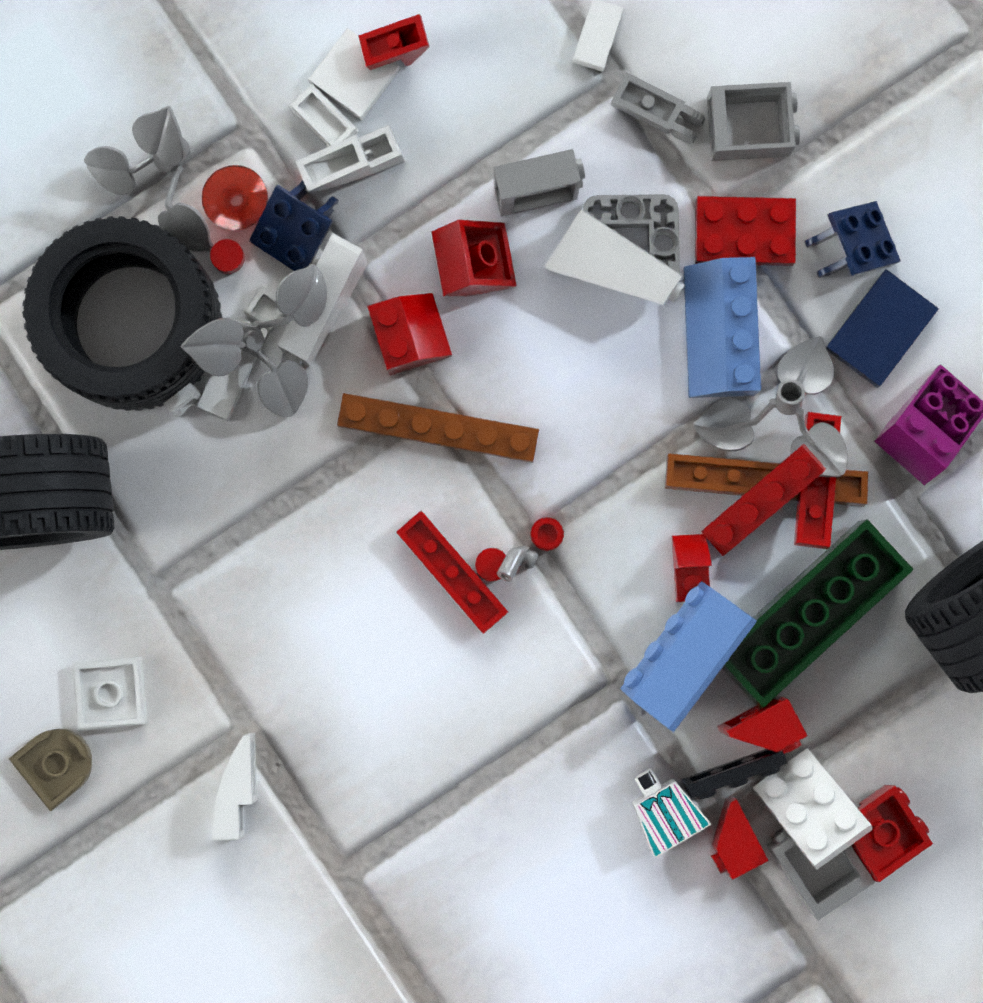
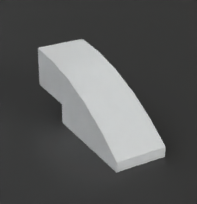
M387 125L360 138L357 135L349 137L296 161L307 191L312 193L367 177L400 164L405 160L393 131Z
M255 733L243 735L223 773L213 813L212 841L239 840L245 835L244 805L253 804L257 801Z

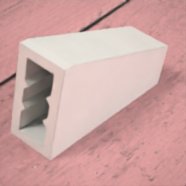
M580 210L545 265V268L549 271L662 305H666L668 300L675 302L685 285L680 283L684 278L683 275L583 210Z
M332 233L316 265L326 283L327 300L325 309L319 319L310 326H300L294 319L287 324L277 345L284 352L282 358L294 361L300 365L302 362L308 366L312 365L368 265L363 249Z

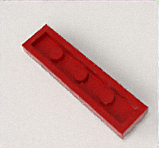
M807 412L805 415V425L809 431L815 424L824 422L832 425L840 433L842 416ZM817 477L798 493L794 545L820 549L830 548L836 477Z
M805 444L801 445L701 532L722 556L726 555L825 472L826 468Z
M422 510L396 531L483 634L508 613L507 609Z

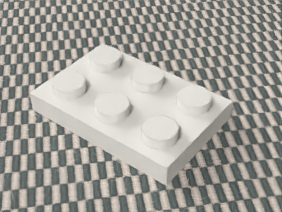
M808 748L788 761V764L781 766L779 772L767 776L753 786L755 793L816 870L873 830L869 821Z

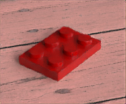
M697 196L695 210V264L720 258L755 257L756 265L794 266L796 263V198Z

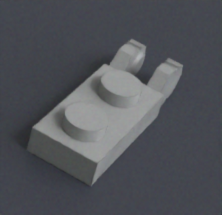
M627 72L611 101V105L667 134L671 133L675 138L690 144L695 142L697 136L690 129L676 123L678 116L680 115L684 120L698 126L703 125L706 120L705 115L685 105V101Z

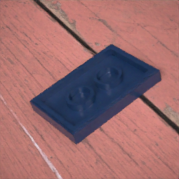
M885 269L828 343L826 350L876 388H879L939 308Z

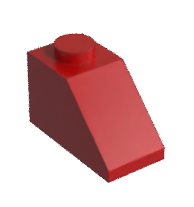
M732 795L725 798L712 841V846L716 853L711 855V858L719 873L726 872L733 880L769 860L737 799Z

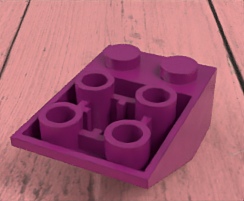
M940 364L892 417L874 442L925 486L947 469L983 419V401Z

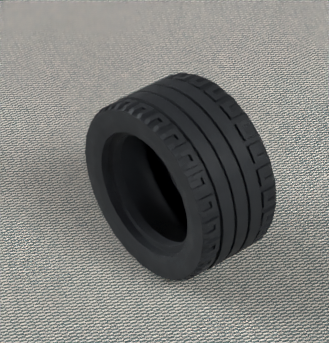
M110 216L107 219L96 218L94 221L88 220L81 226L76 225L71 230L65 231L59 239L53 240L49 247L47 246L44 254L39 256L36 265L33 266L31 276L28 277L27 288L24 290L26 295L22 304L24 306L22 315L25 318L24 329L28 333L26 337L31 342L32 352L37 354V360L43 364V368L48 373H51L54 379L90 401L117 410L124 409L125 411H131L132 409L141 411L146 408L154 409V406L161 407L164 405L163 403L189 383L194 385L197 381L200 382L201 376L205 371L181 348V345L200 327L213 320L223 318L220 311L221 303L218 300L219 296L214 288L213 281L195 256L179 239L172 236L167 230H162L160 226L152 225L148 221L142 220L140 222L137 218L126 219L123 216L118 218ZM126 267L147 268L164 275L171 285L175 299L174 322L165 342L151 356L133 365L108 367L94 363L84 351L77 331L79 307L89 288L104 275Z
M77 434L0 436V550L73 543L112 534L115 527L112 513L114 511L113 499L110 496L112 494L111 480L109 479L110 467L107 444L103 439Z
M983 541L962 554L933 577L916 593L905 609L906 622L956 688L967 693L983 692Z

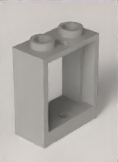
M791 82L711 86L707 96L711 161L789 157L800 142L799 126L794 125L793 113L797 112V94L792 93ZM777 101L780 143L729 146L726 104Z
M570 149L495 166L494 189L501 217L577 200L579 188H583L582 179H585L581 158L575 159L574 150Z
M784 828L771 836L773 841L766 845L811 915L817 920H820L875 883L852 846H849L842 852L854 870L812 896L785 855V852L796 844Z

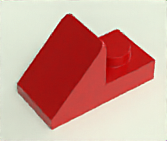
M420 14L358 35L366 67L369 70L399 60L406 66H409L430 47Z
M704 534L671 536L676 602H685L688 592L698 586L701 581L710 587L709 567L712 566V561Z

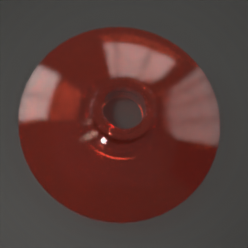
M229 165L216 170L207 179L202 190V206L208 218L218 227L230 231L244 230L256 224L268 202V192L262 178L252 169L241 165ZM236 196H240L243 199L239 206L231 204L232 199Z

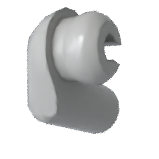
M528 546L510 549L497 572V576L504 581L511 582L518 568L522 565L528 569L534 567L539 557L538 553L529 550L530 547Z

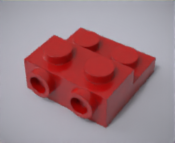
M895 785L882 786L862 800L858 807L859 811L871 824L873 830L851 846L875 882H881L933 844L927 835L929 833L927 825L920 817L914 815L908 806L910 800L907 794Z

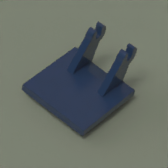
M303 180L290 192L280 185L275 186L249 239V242L293 271L303 269L312 264L333 223V220L328 217L334 212L333 206L339 202L337 198L332 196L322 207L315 211L300 201L307 194Z
M877 201L827 214L832 227L804 241L806 248L838 235L847 256L816 272L818 278L831 275L846 267L849 268L851 275L854 276L901 262Z

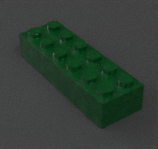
M868 519L858 521L753 617L757 622L722 668L756 706L764 708L914 569Z

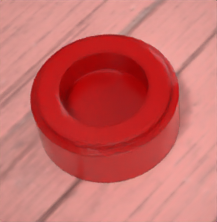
M223 239L212 247L210 259L218 271L224 274H232L239 271L243 266L245 254L236 241Z
M541 518L531 528V541L535 547L542 551L554 550L563 541V527L553 518Z
M487 548L480 552L475 562L476 571L479 576L491 582L500 580L501 578L497 576V572L506 556L505 553L497 548Z

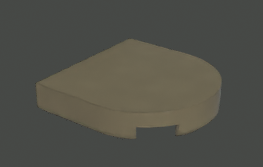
M67 729L45 731L37 735L9 758L10 762L49 811H53L79 790L88 780L92 770V754L88 744L80 735Z

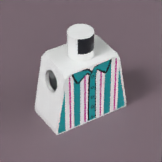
M648 769L634 778L643 795L632 801V805L649 850L655 858L711 825L709 820L673 778L660 784L652 769Z

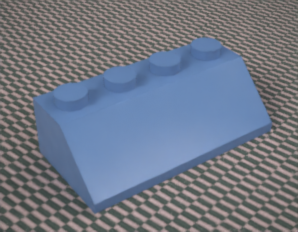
M755 257L720 258L685 266L683 270L689 398L755 396L761 391Z
M701 581L698 586L688 592L683 606L677 614L672 615L667 620L665 630L656 641L647 647L644 658L636 668L629 671L620 689L631 700L674 733L757 621Z

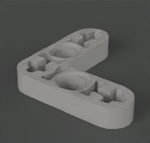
M664 194L596 195L586 200L583 211L587 213L593 210L595 204L600 205V209L603 211H611V204H617L615 209L616 220H611L612 213H603L601 219H598L610 228H648V253L661 260L672 257L673 261L668 260L666 265L680 273L679 208L674 198ZM627 203L636 205L639 209V216L633 220L624 218L621 214L622 206ZM660 204H665V208L671 210L666 216L665 227L654 229V226L659 227L661 223L660 213L654 212V210H657ZM660 235L670 237L673 243L672 249L667 252L659 251L654 244L655 238Z

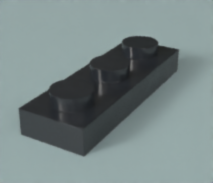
M764 749L683 778L682 781L688 795L691 798L697 797V799L701 800L717 793L716 789L727 785L729 788L742 786L748 783L749 777L758 774L762 777L773 775L780 771V766L786 765L788 762L782 750L775 752Z

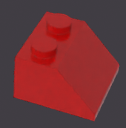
M458 219L431 231L443 296L467 297L517 286L505 223Z
M433 293L398 296L367 306L390 376L452 356Z
M776 696L764 708L754 706L717 725L719 732L728 737L775 752L782 750L783 754L802 745L800 740L808 736L789 699L781 696Z

